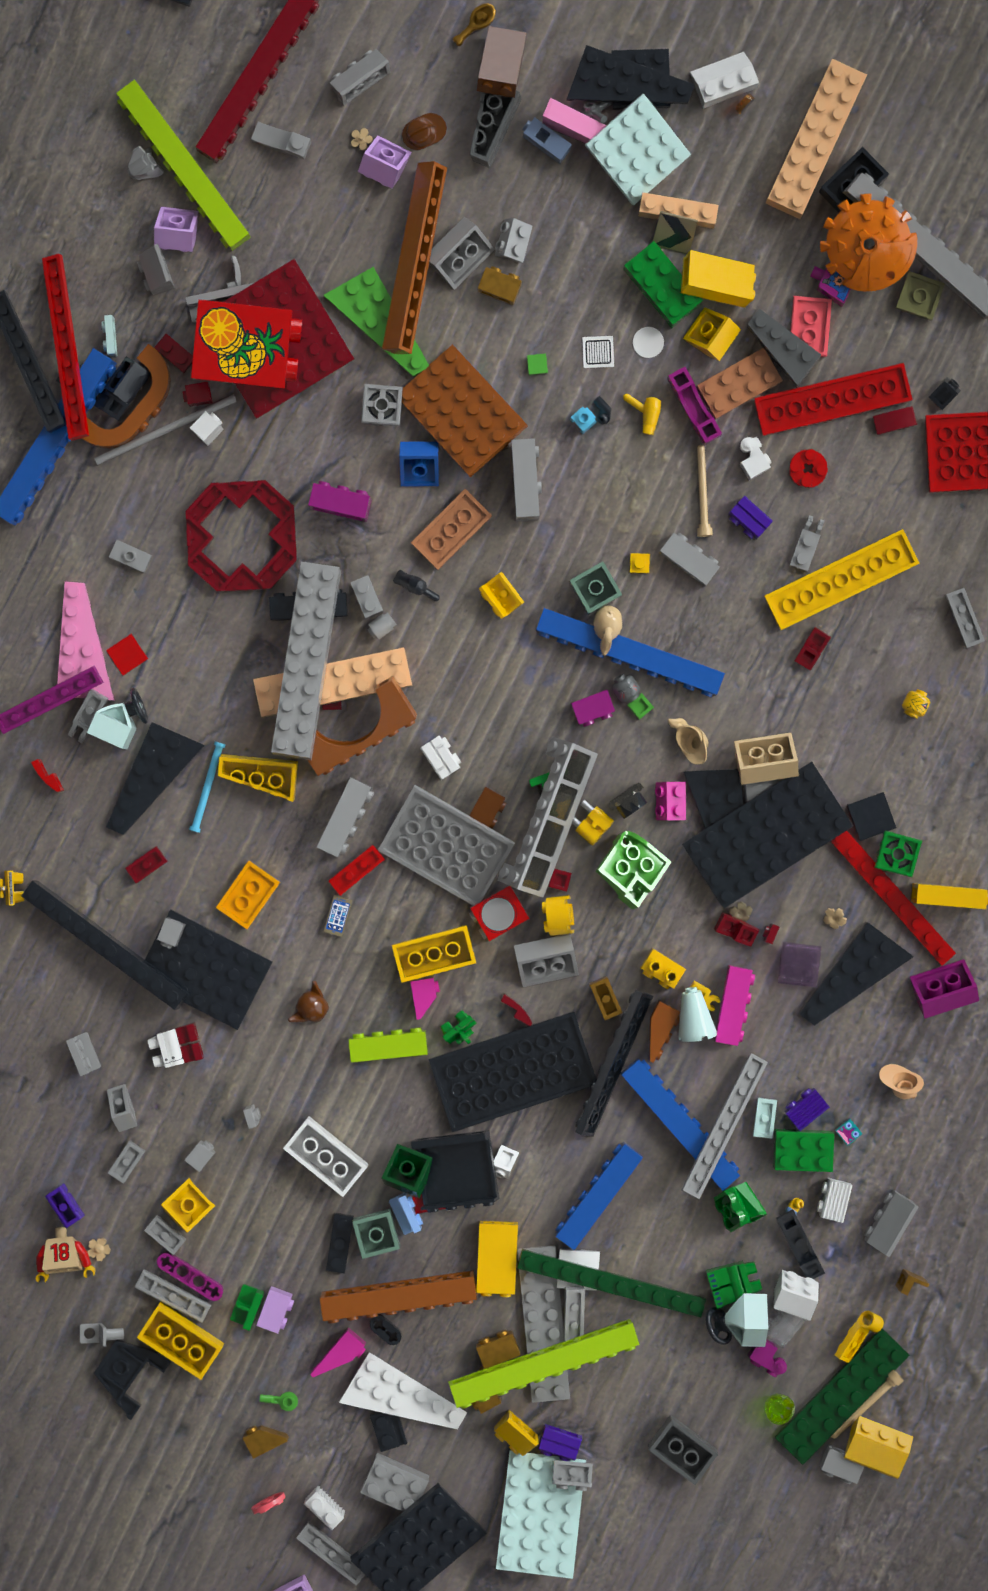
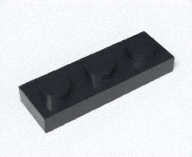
M335 1213L326 1271L345 1274L354 1215Z

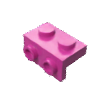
M656 782V820H686V782Z

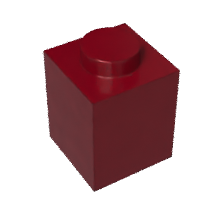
M208 382L185 385V391H182L184 402H188L190 407L213 403Z

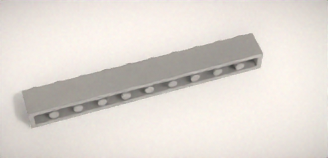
M867 173L858 174L843 192L853 202L861 201L860 194L865 193L872 194L871 200L882 202L885 196L889 197L888 192L883 187L875 185L873 183L874 179ZM893 199L895 200L893 207L902 213L904 211L902 204ZM908 212L912 220L907 222L910 233L916 232L917 234L915 258L982 318L988 319V281L980 275L977 276L969 264L962 263L956 252L953 250L949 251L940 238L933 237L930 234L931 230L925 225L921 226L916 221L917 218L911 212Z

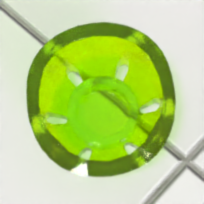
M776 1393L766 1400L764 1412L772 1423L782 1425L793 1417L795 1405L787 1395Z

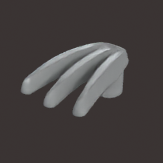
M231 256L235 281L226 283L227 288L241 286L240 267L235 256Z

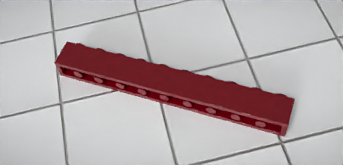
M319 0L287 1L197 143V152L216 164L219 159L223 160L227 153L226 148L229 144H233L237 138L236 132L246 124L249 112L255 110L258 104L257 99L267 91L269 80H273L276 77L278 66L286 61L289 55L287 53L288 50L298 42L300 31H304L307 28L309 17L317 12Z

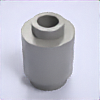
M387 612L368 624L370 628L367 630L373 638L378 637L380 640L392 631L393 627L397 624Z

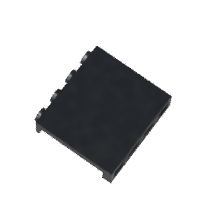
M489 1130L418 1138L411 1141L412 1149L432 1157L428 1180L422 1192L424 1205L421 1207V1210H427L428 1213L439 1211V1208H446L449 1211L457 1209V1206H464V1208L476 1207L475 1204L491 1206L499 1199Z

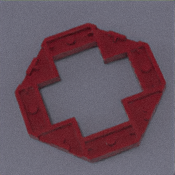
M266 480L211 483L185 511L188 566L217 592L272 589L297 561L294 505ZM254 495L281 520L268 535L282 548L258 575H255L242 563L229 577L202 552L214 537L201 524L225 497L241 509Z

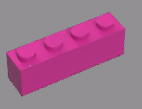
M728 965L716 1027L717 1035L714 1037L715 1042L738 1046L739 1042L743 1041L744 1031L741 1029L742 1024L747 1021L748 1012H745L746 1004H750L751 1000L749 988L750 985L753 986L755 974H752L753 970Z

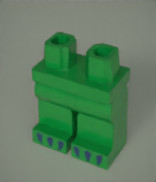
M742 1260L706 1270L717 1309L736 1302L743 1294H754L763 1290L760 1279L749 1281L747 1276L757 1273L754 1261L744 1263Z

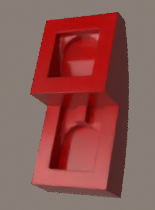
M41 759L31 762L37 774L48 786L57 792L64 791L57 774L52 773L48 775Z

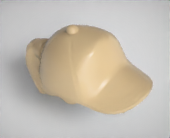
M609 605L600 608L596 612L593 621L595 633L601 639L600 648L604 656L609 652L612 640L622 630L621 612Z
M682 718L668 719L670 727L677 729L676 741L687 759L693 764H703L707 759V747L709 744L704 732L696 726L688 725Z

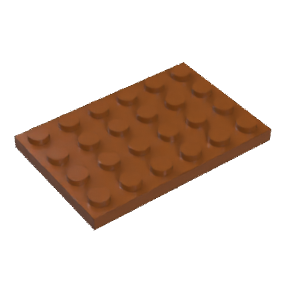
M453 344L409 382L402 391V404L469 477H472L507 446L511 440L528 427L523 419Z

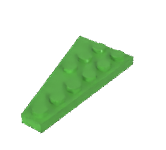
M374 267L323 296L382 348L392 299ZM415 339L412 354H393L384 350L413 377L429 366Z

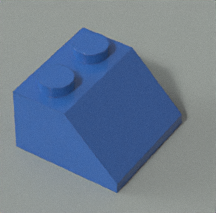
M400 442L401 486H439L438 442Z

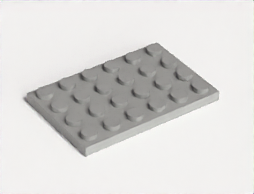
M414 785L378 851L475 906L482 901L515 842Z

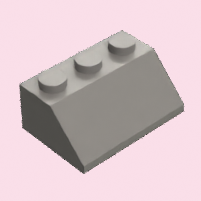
M377 49L374 51L369 50L362 56L363 59L359 62H352L348 65L345 72L342 74L337 73L331 78L330 86L344 106L391 73L389 61Z
M463 217L432 248L429 264L455 290L495 249L476 224Z
M570 934L514 945L523 987L579 975Z
M894 1190L886 1195L883 1201L885 1205L882 1210L879 1209L874 1216L875 1222L872 1227L868 1226L864 1233V1236H866L864 1240L888 1257L892 1254L918 1209V1206L913 1201Z

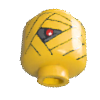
M919 689L916 692L909 691L902 704V708L905 710L904 713L915 719L923 717L930 705V700L926 697L927 693Z

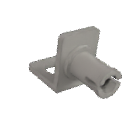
M102 1323L80 1324V1343H100L103 1347H106L107 1340L124 1339L123 1328L106 1329ZM87 1328H93L95 1331V1335L90 1339L84 1336V1331Z

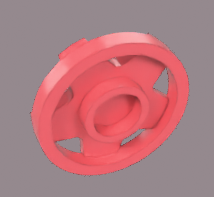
M284 1492L273 1494L255 1504L251 1510L254 1514H262L270 1508L283 1503V1499L286 1496Z

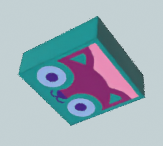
M850 1118L835 1130L847 1146L862 1135V1132Z

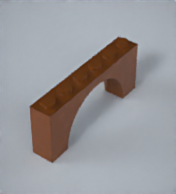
M393 676L376 685L375 691L379 697L381 714L378 723L367 735L352 741H338L330 739L316 730L312 760L308 761L318 776L322 773L324 775L330 773L334 766L338 764L340 766L344 765L353 755L359 756L366 751L365 748L371 745L373 747L377 746L383 741L384 737H392L399 732L398 729L403 726L407 728L415 723L417 713Z

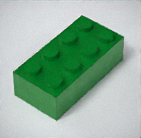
M655 241L624 265L623 270L671 329L702 304L703 300L700 297L681 293L682 274Z

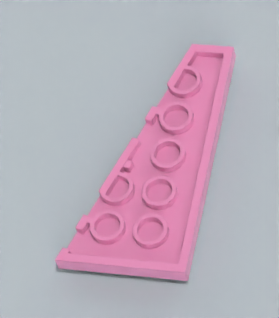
M65 582L57 684L95 665L104 683L92 689L106 696L108 700L115 701L85 583ZM89 691L75 698H86Z

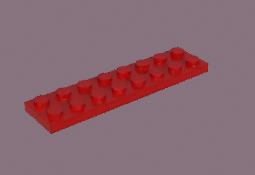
M900 363L754 398L762 436L910 402L913 399L905 365Z

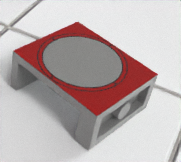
M511 886L505 887L496 894L470 907L472 912L469 913L474 923L478 921L480 924L479 932L483 939L488 938L489 941L529 919Z

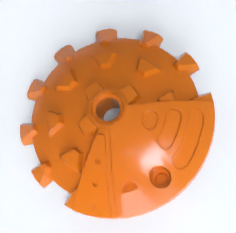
M871 193L860 194L861 201L849 204L847 199L838 205L841 211L834 219L828 217L824 223L823 228L828 229L826 241H820L821 252L827 251L830 263L825 265L830 274L832 275L837 271L845 278L842 282L843 285L850 289L864 292L878 291L900 280L912 265L917 251L916 232L910 233L907 222L912 220L906 210L900 213L893 207L895 200L885 196L883 202L871 200ZM866 239L874 240V245L871 248L864 247Z

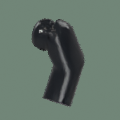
M598 396L593 403L599 408L597 420L603 425L607 424L611 419V407L601 396Z

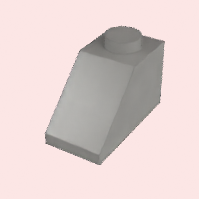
M126 1084L108 1089L111 1118L118 1131L121 1132L136 1127L135 1111Z

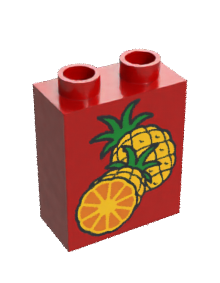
M198 299L191 378L285 389L286 381L296 382L298 359L288 358L290 342L300 343L302 320L292 319L293 311L288 309Z

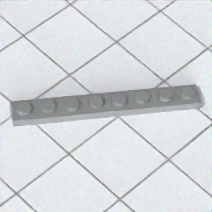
M749 1053L681 1191L696 1199H700L768 1063L767 1061Z

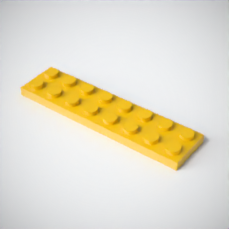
M902 529L764 597L781 631L920 563Z

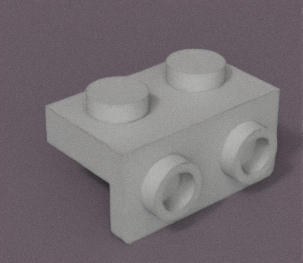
M515 218L504 219L500 227V237L495 246V256L523 263L533 226Z
M554 1460L552 1484H556V1488L568 1489V1485L576 1486L575 1490L587 1491V1487H592L593 1464Z

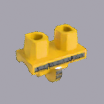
M11 870L4 871L5 886H3V879H0V898H4L5 890L6 905L10 906L23 902L24 898L21 895L24 891H14V884L23 883V873Z

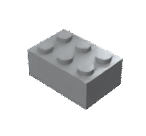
M376 1453L362 1485L361 1494L404 1512L423 1496L429 1482V1475L380 1453Z

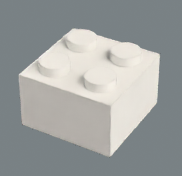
M782 1270L774 1289V1308L810 1321L818 1304L819 1282L812 1278L798 1276L792 1271Z

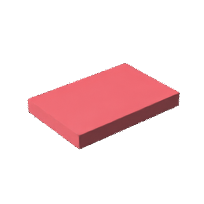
M793 296L790 332L819 352L821 357H827L832 299Z

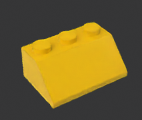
M859 1416L852 1423L844 1458L898 1479L909 1456L913 1436Z

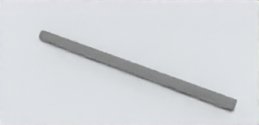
M233 394L94 459L97 465L199 419L205 411L211 414L237 402Z

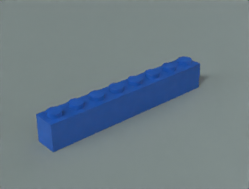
M637 1058L621 1072V1075L696 1160L709 1133L706 1132L704 1134L700 1130L702 1125L695 1117L691 1119L687 1115L689 1110L683 1103L678 1104L674 1100L676 1095L670 1088L666 1090L662 1086L663 1080L657 1074L652 1075L649 1071L651 1069L649 1064L644 1059L640 1061ZM723 1151L711 1175V1178L722 1191L740 1176L737 1172L739 1167L733 1161L728 1162L725 1158L727 1155L725 1151Z

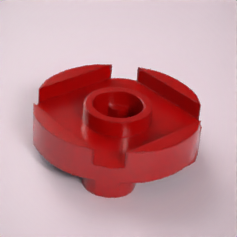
M813 449L798 452L791 459L789 465L790 478L797 486L804 488L818 486L823 482L828 472L825 458L821 453ZM805 464L813 466L811 474L803 471Z

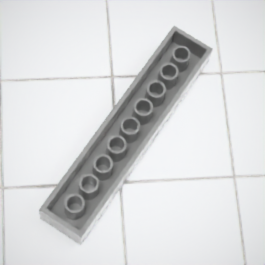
M301 562L271 753L273 755L312 760L341 576L340 567Z

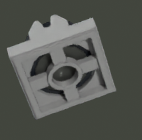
M364 384L361 423L375 426L382 425L384 427L390 425L400 426L403 387Z

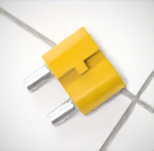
M584 800L580 805L589 814L582 822L574 816L572 824L577 827L575 831L593 846L611 827L614 820L598 806L593 808Z

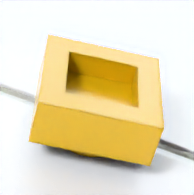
M630 553V573L649 574L650 554Z

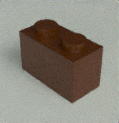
M485 787L469 816L493 829L497 822V819H495L497 812L502 813L507 804L504 802L505 797Z

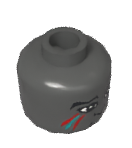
M621 674L614 679L615 683L612 686V691L620 702L628 704L639 697L640 686L632 675L624 676V674Z

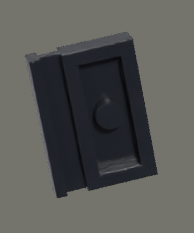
M382 1412L370 1414L381 1452L408 1444L400 1416Z

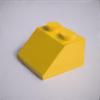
M704 307L683 339L705 355L720 361L741 329L729 317Z
M510 1410L494 1426V1432H496L494 1435L501 1442L505 1440L510 1445L509 1448L517 1455L520 1453L524 1456L539 1444L538 1434Z

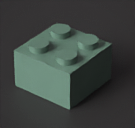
M603 561L569 581L588 615L622 596L621 591Z
M391 1208L353 1219L352 1222L362 1259L400 1249V1242Z

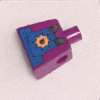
M814 266L810 277L820 281L816 290L842 307L851 290L842 284L845 278L837 271L831 275L827 268L823 270Z

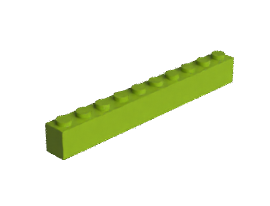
M134 79L116 93L119 97L117 100L118 104L123 110L127 108L130 112L128 117L134 125L139 124L142 129L139 132L146 141L150 139L153 143L151 148L157 156L162 155L164 158L162 163L169 172L173 170L176 174L174 179L180 187L185 186L187 189L185 194L191 202L196 201L199 205L197 210L203 218L205 216L208 217L210 220L208 225L214 233L218 231L222 236L219 240L224 247H230L233 251L250 239L248 231Z
M628 1319L448 1381L456 1407L463 1409L471 1406L473 1402L487 1401L490 1399V1396L507 1394L508 1390L513 1388L522 1389L528 1383L544 1381L545 1377L551 1375L552 1377L559 1376L565 1370H577L583 1364L597 1363L600 1358L614 1357L617 1355V1352L634 1350L635 1346L640 1344L634 1325Z

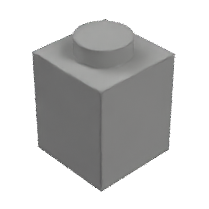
M169 917L165 918L157 940L161 941V945L168 948L177 946L186 924Z
M200 1140L185 1161L200 1172L215 1154L214 1146L206 1140L204 1142Z

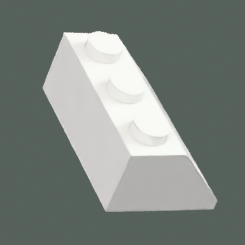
M744 52L690 72L703 109L757 89L759 84L753 65Z

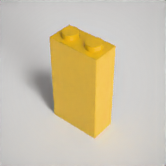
M690 250L683 258L681 293L745 308L755 297V290H753L756 280V273H754L755 265Z
M912 883L911 902L986 909L988 905V890Z
M480 1221L476 1293H480L481 1296L499 1294L500 1297H511V1294H515L518 1222Z

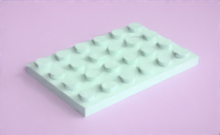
M509 1451L496 1569L573 1579L582 1491L575 1490L576 1486L568 1485V1489L556 1488V1484H552L554 1460L562 1461L558 1456L527 1453L522 1456L520 1453L517 1455L513 1451ZM576 1459L575 1461L570 1460V1462L586 1463V1460Z

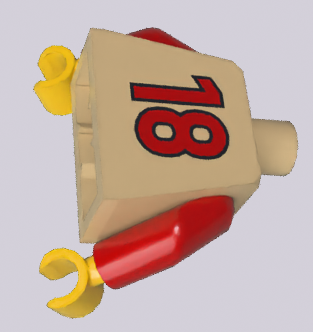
M65 1227L55 1228V1238L47 1239L45 1245L41 1247L36 1256L37 1272H39L35 1278L37 1282L40 1281V1276L45 1278L44 1282L46 1283L49 1274L80 1271L82 1267H84L83 1275L85 1278L88 1277L87 1270H91L93 1276L95 1275V1268L91 1265L87 1250L74 1237H67Z

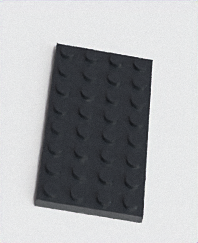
M812 761L798 770L799 776L784 778L682 844L723 909L853 827Z
M574 1011L428 1059L452 1133L592 1087L593 1083L597 1081Z

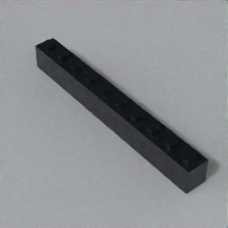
M32 880L21 895L172 1009H180L190 995L189 992L41 882Z

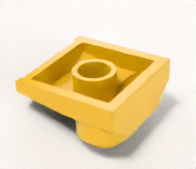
M190 1178L160 1205L186 1233L215 1207L193 1184Z

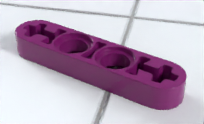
M163 1252L159 1255L157 1265L160 1269L209 1300L217 1301L222 1297L224 1289L220 1283L170 1252ZM168 1256L170 1258V1263L174 1265L175 1261H177L178 1264L174 1267V1270L172 1271L170 1270L172 1268V1265L168 1263L166 1265H163V1260L161 1258H166ZM180 1266L186 1267L188 1270L187 1275H178L177 1268ZM196 1276L203 1278L204 1284L202 1286L194 1285L193 1279ZM207 1282H210L211 1284H209L208 1287L212 1289L217 1287L218 1293L220 1294H215L214 1296H212V1291L207 1288L206 1292L203 1291V1289L207 1285Z

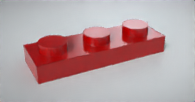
M372 845L328 882L341 896L385 859L376 847Z

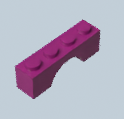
M686 367L668 375L667 380L703 445L705 446L721 437L722 432L714 417L703 404Z

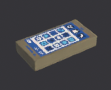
M334 895L324 932L340 937L343 936L353 900Z

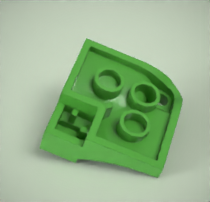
M624 831L617 835L613 841L612 848L596 872L615 890L618 898L629 908L635 909L640 906L646 895L652 892L671 861L636 833Z

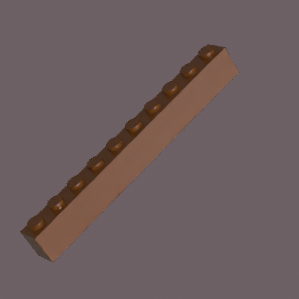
M435 161L420 162L417 165L382 349L393 354H412L447 167Z

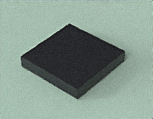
M884 792L847 805L860 841L884 833V830L890 831L897 828Z

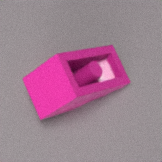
M434 977L411 981L417 1020L423 1017L437 997V992H440L439 983L434 981Z

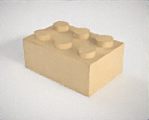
M791 733L734 741L735 758L741 785L799 776L798 759Z

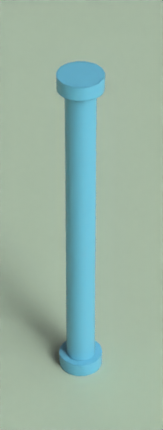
M216 741L214 742L216 746L193 824L189 827V830L199 833L201 831L199 827L219 763V757L221 756L222 749L226 746V744Z

